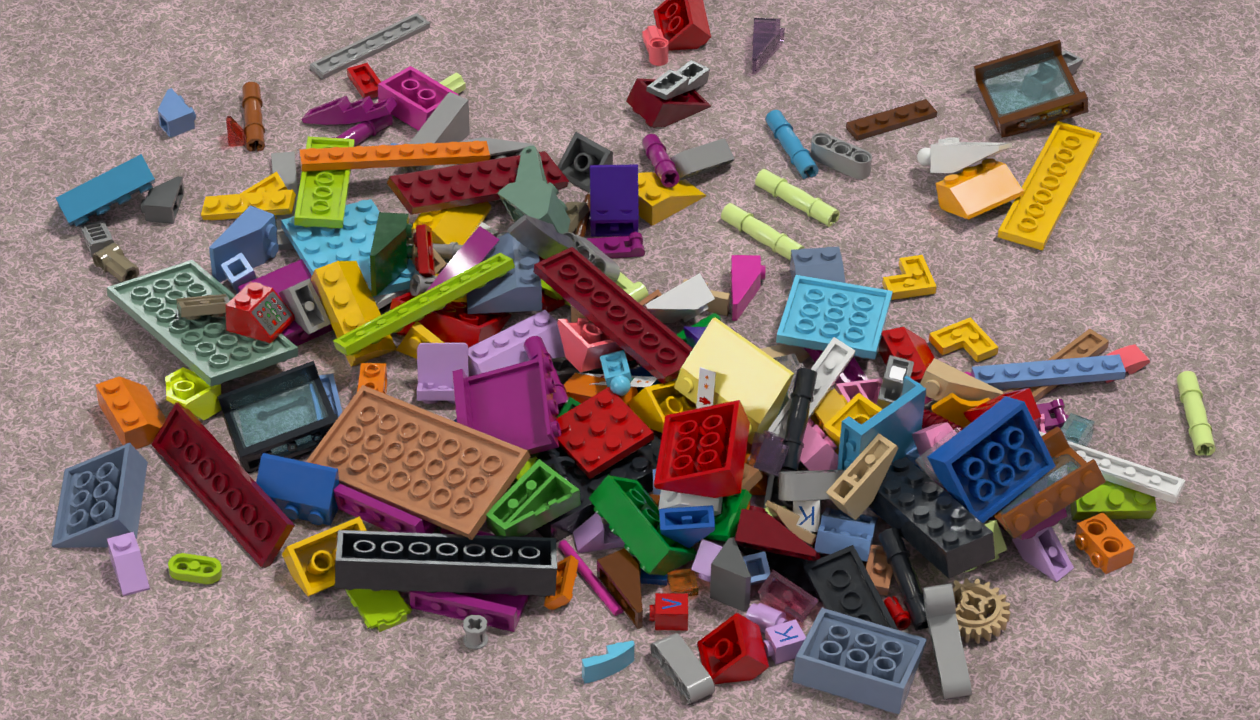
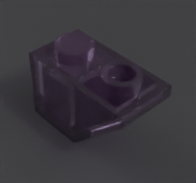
M764 430L763 434L755 432L749 465L779 476L789 446L783 443L784 438L778 434Z

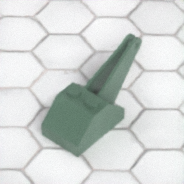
M527 146L521 152L516 182L507 184L497 193L514 223L523 215H527L553 224L558 233L564 234L568 232L570 218L566 213L568 208L562 200L558 199L557 195L559 192L556 187L550 182L547 184L538 150L535 146Z

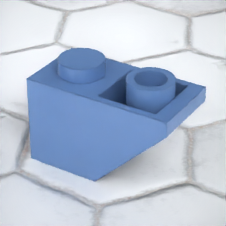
M172 88L168 89L158 108L160 127L172 138L195 129L194 120H196V114L192 107H188L185 104L181 95L178 96Z

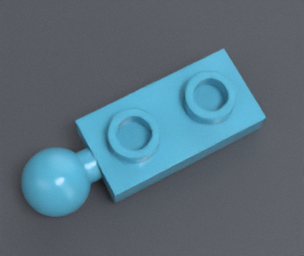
M621 350L600 356L607 387H610L611 391L618 396L626 395L630 391L632 377L625 351Z

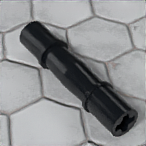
M807 368L797 369L793 392L790 395L792 402L787 417L785 436L781 440L782 445L777 468L798 471L802 449L804 448L803 438L808 423L810 403L814 400L813 394L817 379V372Z
M886 529L879 534V540L887 557L886 561L891 565L897 585L904 597L903 604L911 616L915 630L929 628L924 607V594L909 559L910 553L906 549L899 529Z

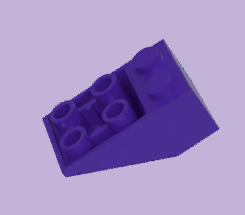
M638 164L590 165L591 237L629 236L633 232H638Z

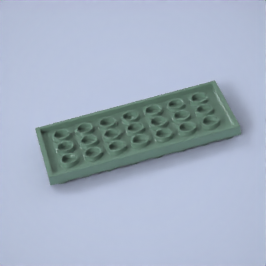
M193 260L107 287V296L210 387L298 356V347L282 334L272 343H267L226 331V315L223 317L201 315V318L195 320L181 317L177 309V298L226 294L229 300L235 297L231 291Z

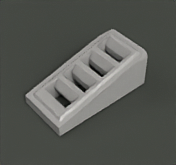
M104 220L80 225L91 257L97 251L114 243Z

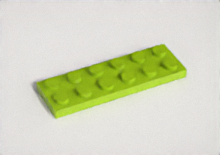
M308 136L306 149L354 147V139ZM351 169L303 171L294 225L327 227L330 229L343 228Z

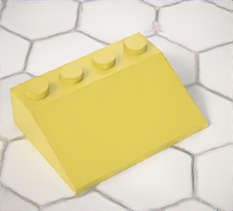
M715 317L711 320L681 367L674 388L697 404L700 367L715 372L713 405L740 400L750 422L748 442L752 445L763 438L777 418L794 373Z

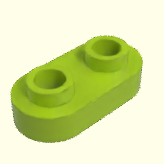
M180 553L171 557L168 562L169 574L175 580L213 584L222 577L221 562L214 557Z

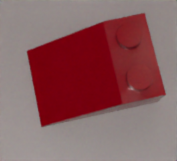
M637 78L626 100L632 107V110L646 120L645 123L652 128L669 126L711 107L694 89L667 100L647 92V86L656 79Z
M749 506V510H741L735 541L741 547L810 561H816L821 558L816 550L769 515L764 508Z

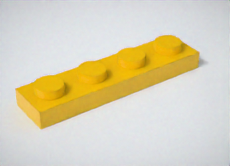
M291 189L206 196L201 217L203 220L237 219L250 205L274 215L292 214L296 194Z

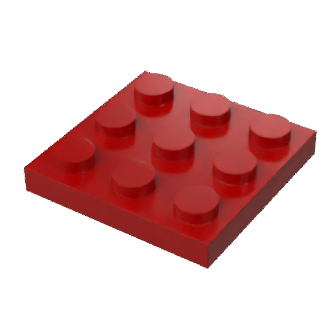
M607 387L556 419L561 429V436L558 437L560 448L576 461V465L589 479L654 440L653 431L617 394L611 391L610 387Z

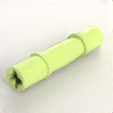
M762 169L755 179L756 186L771 193L775 198L777 196L793 207L806 212L807 216L813 217L829 227L838 221L840 211L826 204L820 198L812 197L802 189L789 184L785 178H780L766 169Z
M732 203L727 204L722 210V220L734 226L740 232L744 231L760 243L772 248L774 253L777 252L788 260L791 259V250L805 248L789 238L785 233L780 234L769 225L754 218L753 214L747 213Z
M1184 371L1177 376L1176 380L1180 392V401L1184 404L1186 419L1190 427L1188 431L1189 436L1192 439L1197 456L1212 455L1216 448L1212 436V427L1208 423L1206 410L1202 402L1203 394L1200 390L1196 374L1192 371Z

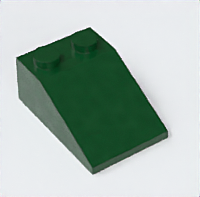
M379 212L370 253L371 296H377L407 268L409 258H413L414 244L409 243V238H413V224L409 223V214Z

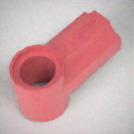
M655 25L648 26L646 30L642 31V38L649 54V62L656 66L665 65L668 62V40L663 37L661 29H658Z

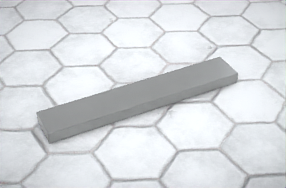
M415 13L311 63L310 69L322 79H325L431 28L430 22L418 13Z
M294 151L271 153L272 172L275 173L277 171L287 189H293L296 194L292 214L276 215L279 250L294 249L282 229L281 220L295 216L298 198Z

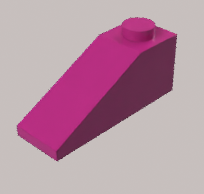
M731 255L732 321L739 319L760 289L761 280H765L766 267L761 265V255Z

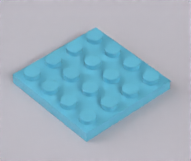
M795 275L777 332L776 343L824 351L833 337L854 349V356L875 359L890 307L892 291Z

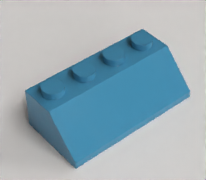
M142 154L56 197V201L69 225L75 224L78 227L88 222L89 216L95 213L99 216L110 210L109 206L118 202L121 205L131 200L132 194L138 191L140 194L153 188L152 184L155 183V178Z

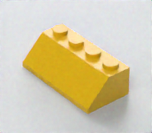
M488 202L420 213L413 223V230L416 229V225L426 224L432 228L434 244L457 242L459 245H463L477 230L481 222L484 221L491 210V205Z
M336 261L314 270L311 277L312 284L337 338L381 315L357 261ZM389 334L383 337L380 342L370 344L361 349L358 354L349 355L346 358L352 367L395 351L397 348Z

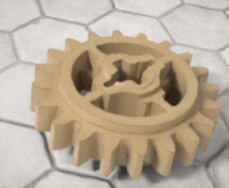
M965 578L964 584H960L957 580H954L952 588L955 604L959 603L956 608V617L960 636L964 637L965 643H968L970 638H972L979 644L982 637L989 642L991 641V634L999 637L1000 631L1006 630L1007 622H1009L1010 603L1006 602L1005 594L999 595L1000 588L996 587L992 590L989 588L990 582L982 585L979 579H976L974 583H970ZM992 613L990 617L986 618L987 614Z

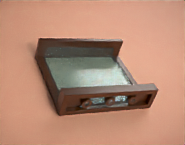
M1060 40L1048 42L1044 45L974 66L975 82L1001 138L1017 135L1089 112L1088 97L1085 91L1080 92L1062 56Z

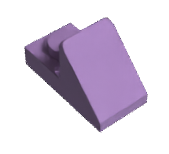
M597 513L592 515L573 532L578 553L624 547L625 543L620 537L611 532L609 529L610 524L602 523L601 516Z

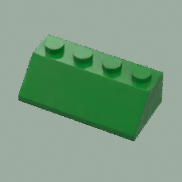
M608 475L588 498L595 506L594 511L606 519L610 524L609 529L611 532L623 540L625 549L630 554L636 556L641 562L639 564L646 573L650 575H666L695 559L697 552L692 546L687 548L661 534L659 506L637 480Z

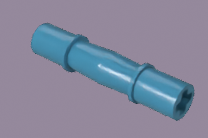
M773 110L766 115L765 121L773 132L775 139L780 141L783 149L789 155L792 165L796 167L803 179L809 178L805 171L810 177L816 176L819 169L811 158L810 152L803 147L801 141L793 132L792 125L788 123L781 111Z

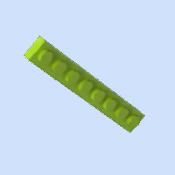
M498 253L333 340L335 348L346 356L358 354L366 346L376 344L383 337L401 331L404 326L422 320L430 312L444 308L447 303L465 297L466 293L484 287L487 282L495 278L503 277L508 271L515 268L513 259Z

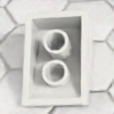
M699 273L645 304L643 307L662 323H675L680 319L687 322L709 309L707 303L715 298Z

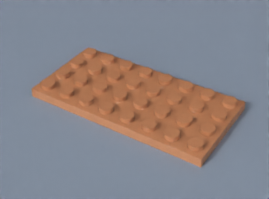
M362 385L306 462L337 468L339 484L473 540L487 520L486 514L505 494L531 456L528 450Z

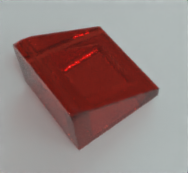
M227 116L229 146H245L244 130L231 116Z

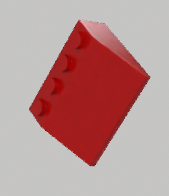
M408 292L393 298L390 310L415 298V296ZM451 301L446 309L442 308L432 311L418 322L444 343H466L469 348L499 333L510 319L511 314L506 312L468 314L467 302ZM416 322L404 326L401 331L396 333L406 336Z
M740 400L665 415L654 480L655 489L710 498L732 496L741 493L750 422Z

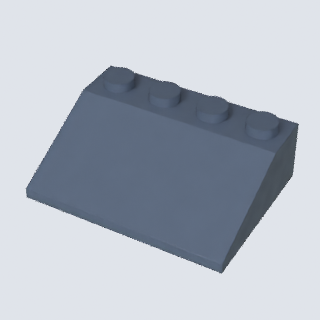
M509 233L498 237L500 241L486 260L498 253H502L513 259L515 268L508 271L503 277L487 282L484 287L468 292V314L542 311L541 278L533 272L534 264L539 262V256Z
M131 443L65 469L52 541L53 548L108 547L107 538L134 532L137 539L148 462Z
M821 608L796 655L792 682L900 714L908 697L927 639Z

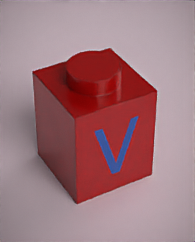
M655 593V604H650L649 621H655V630L688 631V594Z

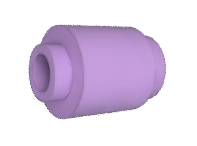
M753 603L746 613V618L759 625L761 633L764 634L765 628L788 622L785 612L763 603Z

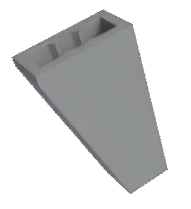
M449 92L409 144L463 141L470 135L469 100ZM435 165L402 167V170L405 173L430 170Z

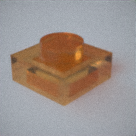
M691 568L667 573L670 593L688 594V597L698 595L699 588L695 572Z

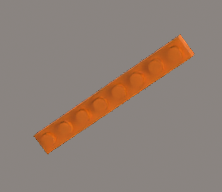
M487 141L309 148L299 149L301 171L303 172L468 164L490 160V153Z

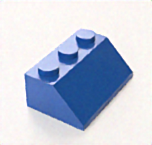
M265 453L262 454L256 483L290 520L300 519L310 521L314 525L324 524L331 526L338 511L333 491L339 485L338 469Z

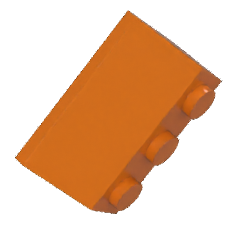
M120 376L96 384L98 404L122 445L131 443L135 449H139L152 444L166 418L145 385Z

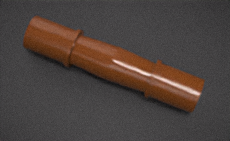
M247 82L242 87L246 148L250 152L255 151L254 141H256L257 151H263L265 148V128L263 126L261 110L263 106L261 90L258 83Z

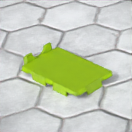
M346 590L347 595L351 599L350 602L354 608H358L367 628L373 629L377 627L379 632L406 622L407 615L412 611L409 604L405 603L397 590Z

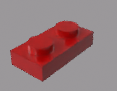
M368 62L347 68V76L362 98L368 96L371 99L378 97V84L381 81Z
M426 224L416 225V233H413L414 246L417 247L418 257H415V268L422 276L431 277L435 275L432 228Z

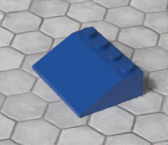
M1007 396L927 456L937 478L948 493L982 523L1055 467L1025 402Z

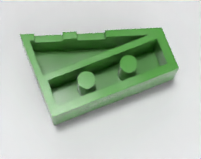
M539 459L491 507L486 514L487 529L496 536L522 537L580 506V490Z

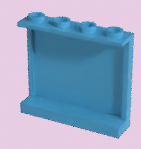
M906 375L903 382L902 396L861 425L850 416L844 419L841 423L837 470H846L878 433L898 447L892 462L906 457V454L916 447L912 434L922 429L926 388Z

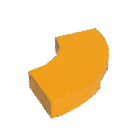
M951 393L933 404L932 411L961 427H967L971 422L965 417L963 412L991 399L988 397L980 401H967Z

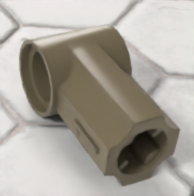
M112 243L92 255L96 267L102 268L104 270L103 273L108 271L120 282L137 278L139 275V268L124 256L122 249L116 243Z

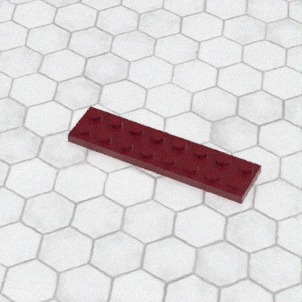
M546 151L539 152L547 184L549 182L552 183L557 190L567 187L569 180ZM521 155L389 176L387 184L410 215L501 200L497 192L507 184L516 182Z
M570 247L534 264L533 272L662 384L678 378L681 367L693 348L575 248Z
M176 402L151 445L261 568L270 566L293 530L294 523L193 413Z

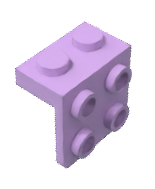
M420 343L417 347V401H423L426 404L448 401L455 404L452 371L463 369L467 377H469L468 345L466 343Z

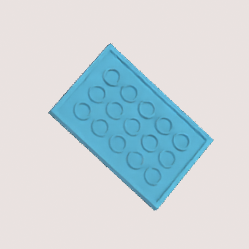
M372 199L346 205L343 228L330 229L327 227L294 225L295 216L281 220L283 231L300 259H303L311 276L315 269L336 261H357L371 292L370 253L380 212ZM410 258L407 268L377 296L410 289L411 277L419 274Z

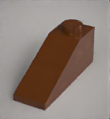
M623 548L597 559V577L622 607L636 628L640 629L643 627L640 565L637 558L631 556Z

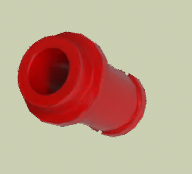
M892 596V600L891 597L884 599L883 602L898 630L908 628L911 623L909 612L903 610L895 596Z

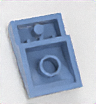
M826 507L822 514L814 550L832 554L853 545L860 559L868 561L878 517L861 514L855 521L841 510Z

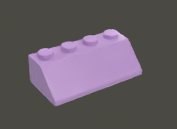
M543 310L469 347V376L529 361L524 349V342L531 336L542 338L552 358L565 357L557 324L558 321L546 310Z

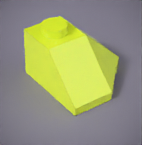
M184 367L165 377L166 400L173 405L176 402L185 409H189L195 417L206 420L222 410L217 397L221 395V384L210 387L195 372Z

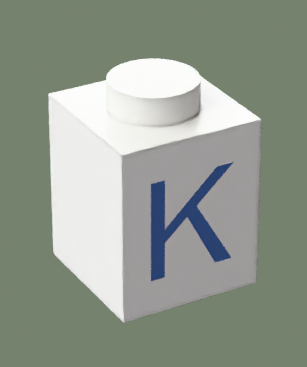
M821 500L793 501V512L800 516L796 525L813 534L818 532L821 523Z

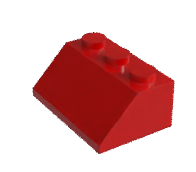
M665 0L654 10L656 26L658 29H661L663 37L668 40V51L698 49L711 38L703 0Z
M905 327L882 331L878 351L885 365L887 366L890 355L913 361L911 379L921 383L926 369L935 358L925 339Z

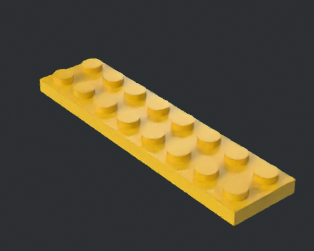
M1057 121L1022 186L1024 195L1014 200L998 230V238L1043 251L1101 140V133Z

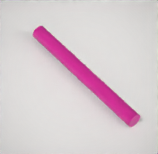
M566 540L561 541L558 544V548L566 557L572 555L579 561L577 571L612 614L617 616L623 613L622 607Z

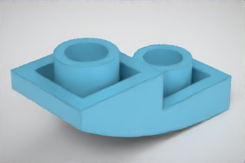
M634 641L607 645L606 655L582 659V678L584 684L604 679L629 666L634 661Z

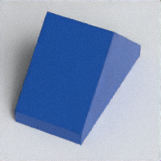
M713 505L659 509L661 534L687 548H690L715 530Z

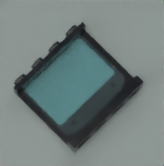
M314 361L217 396L247 473L259 470L263 453L290 459L316 449L338 419L320 380Z

